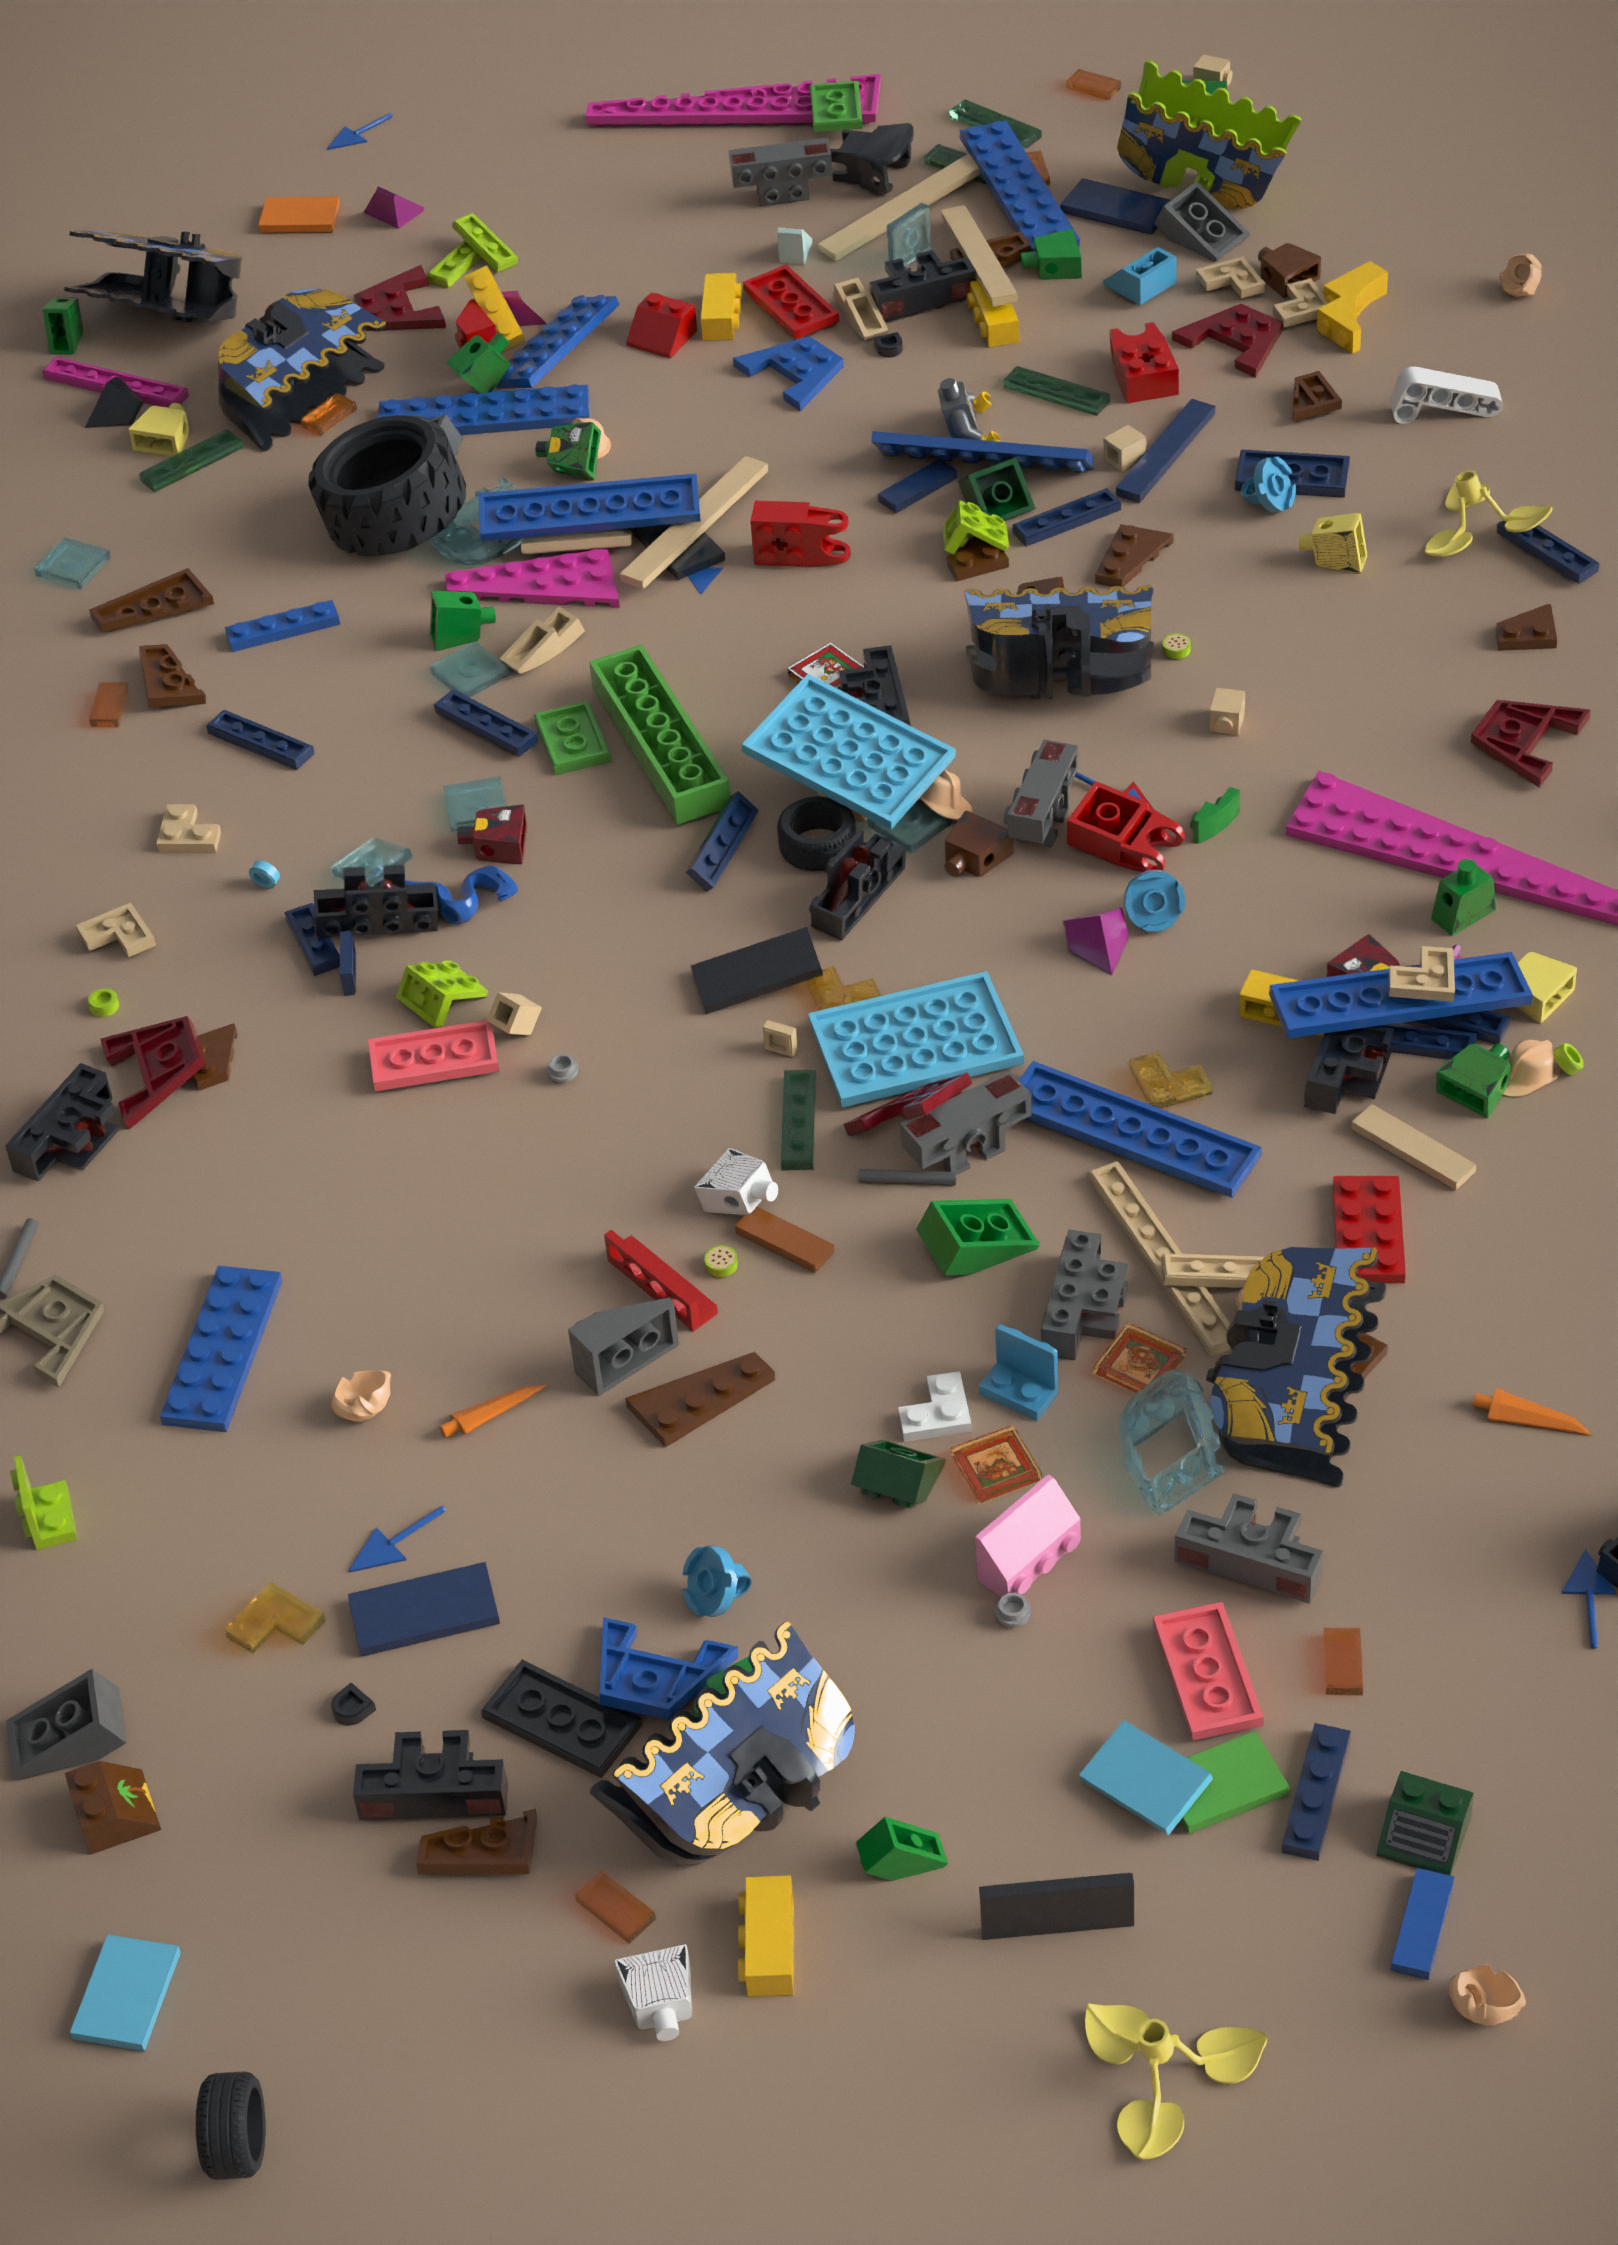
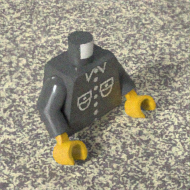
M953 378L943 380L937 391L951 438L1001 442L999 441L1000 436L994 431H991L986 437L983 436V432L978 429L974 408L982 413L992 405L988 401L991 396L984 391L977 397H974L973 393L967 392L963 382H956Z

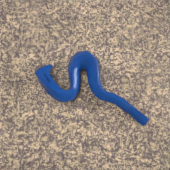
M492 865L481 867L466 876L461 885L462 899L454 900L451 892L441 883L405 880V885L435 884L437 903L442 917L447 922L457 925L469 921L477 912L478 896L475 891L476 888L484 887L496 891L499 902L514 896L518 891L515 881L501 869ZM376 871L373 874L372 881L381 884L383 873Z

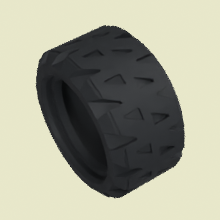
M415 415L380 417L347 430L334 439L319 454L313 463V470L309 473L308 486L331 540L348 553L357 552L360 556L395 554L423 544L440 533L456 518L466 498V482L445 431L436 422H431L428 418Z

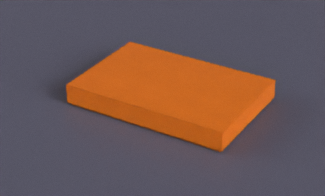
M339 196L266 197L258 225L259 232H333L340 207Z

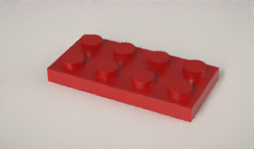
M787 264L743 281V291L795 340L840 322L839 312Z
M1333 1176L1336 1249L1376 1248L1378 1259L1375 1265L1358 1270L1357 1275L1372 1282L1405 1283L1406 1271L1399 1176Z

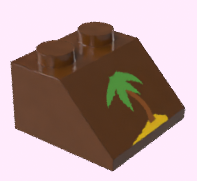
M97 1761L64 1773L90 1855L161 1830L142 1769Z

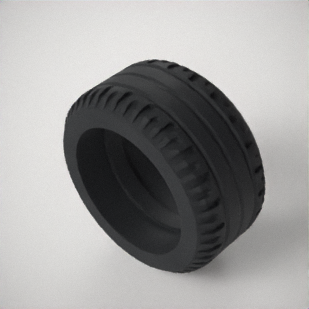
M822 796L807 797L792 803L782 812L777 824L780 852L788 863L800 869L809 871L826 870L830 858L836 857L847 839H852L856 834V823L852 811L848 807ZM814 829H826L834 832L822 838L800 836V834Z
M246 2071L210 2074L200 2086L196 2106V2144L201 2168L209 2178L215 2180L252 2177L261 2167L265 2149V2105L260 2082L252 2073Z

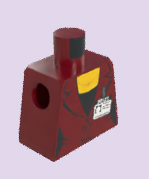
M524 804L477 811L474 826L458 827V844H473L475 857L479 861L523 864L527 833Z
M1367 934L1327 963V977L1389 969L1390 965L1400 966V964L1375 938Z

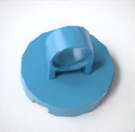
M1279 457L1261 460L1257 463L1254 470V477L1249 478L1242 486V496L1250 504L1261 503L1271 513H1279L1292 507L1296 495L1295 484H1290L1288 476L1292 474L1291 469Z
M1147 870L1137 874L1128 883L1124 891L1123 905L1126 915L1136 926L1146 931L1159 932L1174 925V922L1185 909L1186 897L1182 885L1172 875L1162 870Z
M715 1545L695 1548L687 1557L683 1567L682 1575H688V1589H683V1596L688 1607L699 1616L717 1617L724 1614L732 1605L734 1598L742 1596L752 1585V1578L744 1566L739 1563H733L730 1554L724 1548Z

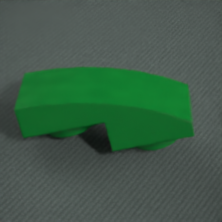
M1229 787L1223 797H1218L1215 804L1205 802L1200 811H1196L1193 814L1190 828L1193 829L1194 843L1199 844L1212 838L1236 818L1240 812L1239 789Z

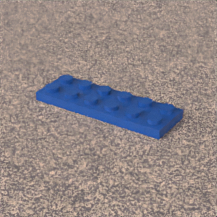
M601 294L595 297L580 295L573 298L571 304L559 311L553 321L544 325L538 335L529 339L527 345L522 350L513 354V358L509 361L510 366L496 388L534 387L619 306L616 296H604Z
M218 1265L160 1415L162 1425L227 1432L283 1281L281 1272Z

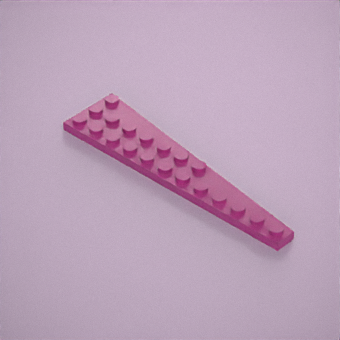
M881 74L850 77L851 81L859 82L862 124L876 122ZM836 78L827 79V83L836 82ZM812 80L803 81V83L794 87L789 83L711 90L704 91V96L690 97V93H681L680 98L668 99L666 95L656 96L657 98L651 101H645L644 98H631L627 100L588 103L585 116L586 125L813 124L810 85L813 82Z
M1317 772L1286 825L1287 836L1442 878L1458 870V863L1461 860L1471 859L1476 862L1477 866L1491 875L1494 880V890L1497 893L1618 925V890L1498 843L1493 838L1481 836L1336 778L1331 773Z

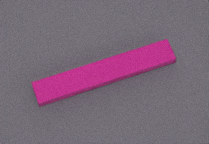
M55 357L42 371L44 379L101 393L106 383L117 376L144 403L169 408L172 403L181 405L189 396L188 388L59 357Z

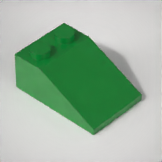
M1011 1199L931 1201L916 1228V1231L944 1276L971 1275L1037 1250L1040 1246V1243Z

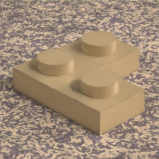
M1244 256L1196 269V278L1206 291L1217 290L1231 285L1241 299L1265 292L1264 281Z
M1310 278L1287 284V294L1291 300L1273 305V314L1278 320L1283 322V327L1295 326L1303 322L1317 320L1318 308L1329 302L1323 299L1325 296Z
M167 804L156 843L158 852L216 853L221 836L220 825L195 824L198 814L196 804Z
M131 902L76 925L77 933L89 951L117 940L127 956L131 957L156 946L154 936Z
M1421 946L1420 968L1390 965L1388 974L1389 997L1453 1002L1455 995L1453 948Z

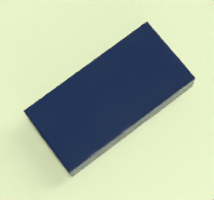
M351 931L340 932V978L344 996L355 995L356 948Z

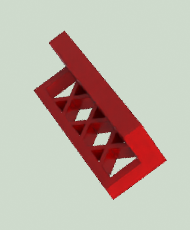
M612 1229L604 1234L608 1261L654 1300L672 1299L675 1317L690 1330L695 1331L718 1314L717 1305L634 1236L630 1235L624 1240Z

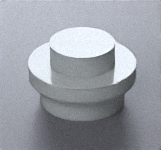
M568 1054L553 1056L547 1066L548 1077L559 1083L573 1080L579 1071L577 1062Z
M1008 1593L1002 1596L996 1604L995 1615L1002 1625L1019 1627L1030 1619L1031 1606L1021 1594Z

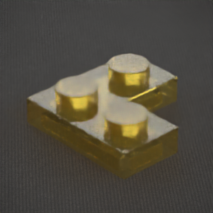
M834 966L822 969V976L805 981L819 1011L882 996L873 978L843 986Z
M1159 1051L1129 1059V1069L1149 1105L1161 1109L1212 1094V1084L1201 1064L1170 1072Z
M270 1582L224 1631L227 1639L254 1654L276 1630L304 1645L326 1622L322 1611Z

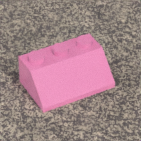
M1051 1475L1045 1476L975 1536L977 1580L1000 1597L1008 1593L1024 1594L1035 1579L1042 1573H1048L1054 1567L1057 1560L1065 1553L1075 1550L1080 1543V1517Z

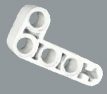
M1408 367L1402 370L1390 395L1394 420L1400 424L1414 421L1422 405L1483 417H1494L1503 409L1502 399L1496 383L1420 367Z

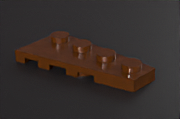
M186 568L89 609L91 619L100 630L107 632L214 605V601L210 592L190 569Z

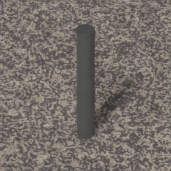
M859 1169V1182L956 1185L957 1172Z
M32 1218L26 1219L0 1278V1299H6L37 1229L38 1222Z

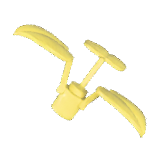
M1475 471L1462 472L1455 477V483L1445 501L1448 510L1460 511V527L1458 530H1445L1434 535L1427 542L1424 553L1431 556H1449L1465 549L1473 538L1471 533L1465 532V508L1480 503L1485 499L1500 518L1506 522L1505 528L1510 532H1524L1538 526L1550 515L1553 508L1550 506H1523L1512 510L1509 515H1506L1489 495V486L1479 483Z
M1091 2003L1087 2004L1086 2035L1092 2051L1100 2060L1109 2064L1120 2065L1129 2061L1134 2051L1142 2052L1144 2058L1150 2064L1153 2102L1146 2099L1134 2100L1122 2109L1117 2120V2129L1121 2141L1136 2158L1143 2160L1155 2158L1168 2152L1178 2142L1184 2130V2116L1180 2106L1172 2102L1160 2103L1161 2092L1158 2065L1164 2064L1173 2054L1174 2047L1196 2065L1205 2064L1206 2074L1211 2080L1222 2084H1235L1245 2080L1253 2073L1267 2043L1266 2034L1254 2029L1243 2027L1216 2028L1206 2032L1198 2039L1196 2047L1200 2055L1199 2057L1180 2042L1178 2035L1170 2036L1165 2022L1159 2019H1149L1145 2012L1129 2005L1104 2006Z

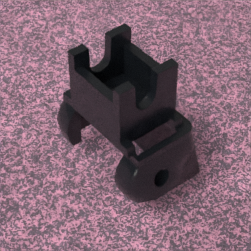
M912 124L878 125L872 133L843 130V144L839 149L831 148L830 151L832 162L844 164L847 169L845 171H833V181L860 184L862 189H867L877 195L891 192L893 185L889 183L887 165L895 168H904L910 163L911 143L914 137ZM874 177L878 178L880 182L875 181Z

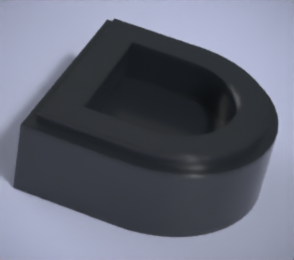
M898 332L873 338V345L880 356L895 357L903 351L902 339Z
M352 1682L338 1692L331 1702L333 1716L342 1725L358 1724L376 1710L375 1703Z

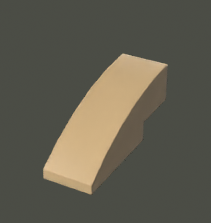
M859 277L834 285L833 297L852 329L863 340L888 334L889 330L870 291H865Z
M558 606L543 623L536 619L499 660L519 674L527 672L560 654L579 638L585 630L578 617Z

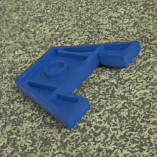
M810 336L733 358L734 367L748 377L770 366L796 383V385L783 391V399L799 411L844 367L841 356Z
M603 1617L600 1705L669 1720L706 1687L708 1678L726 1669L738 1658V1647L705 1640L693 1662L630 1649L637 1636V1626L632 1623Z

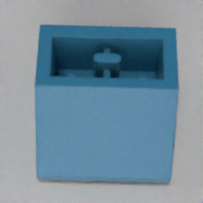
M1156 247L1103 280V285L1142 305L1176 283L1177 257Z

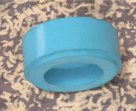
M262 860L255 861L249 870V876L252 881L263 888H273L280 879L278 870Z

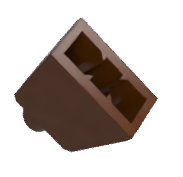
M1285 243L1274 250L1263 247L1258 254V260L1261 262V279L1284 299L1288 297L1287 284L1310 278L1313 282L1320 279L1321 256L1298 246Z

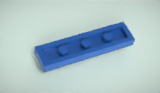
M333 600L298 609H290L289 611L274 615H266L246 622H239L225 627V632L231 650L235 652L340 625V620Z

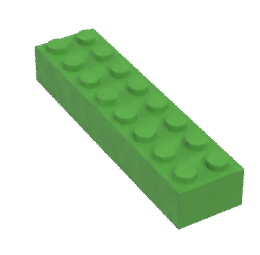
M641 644L589 661L592 688L676 824L679 825L723 810L731 796L729 779L644 646Z

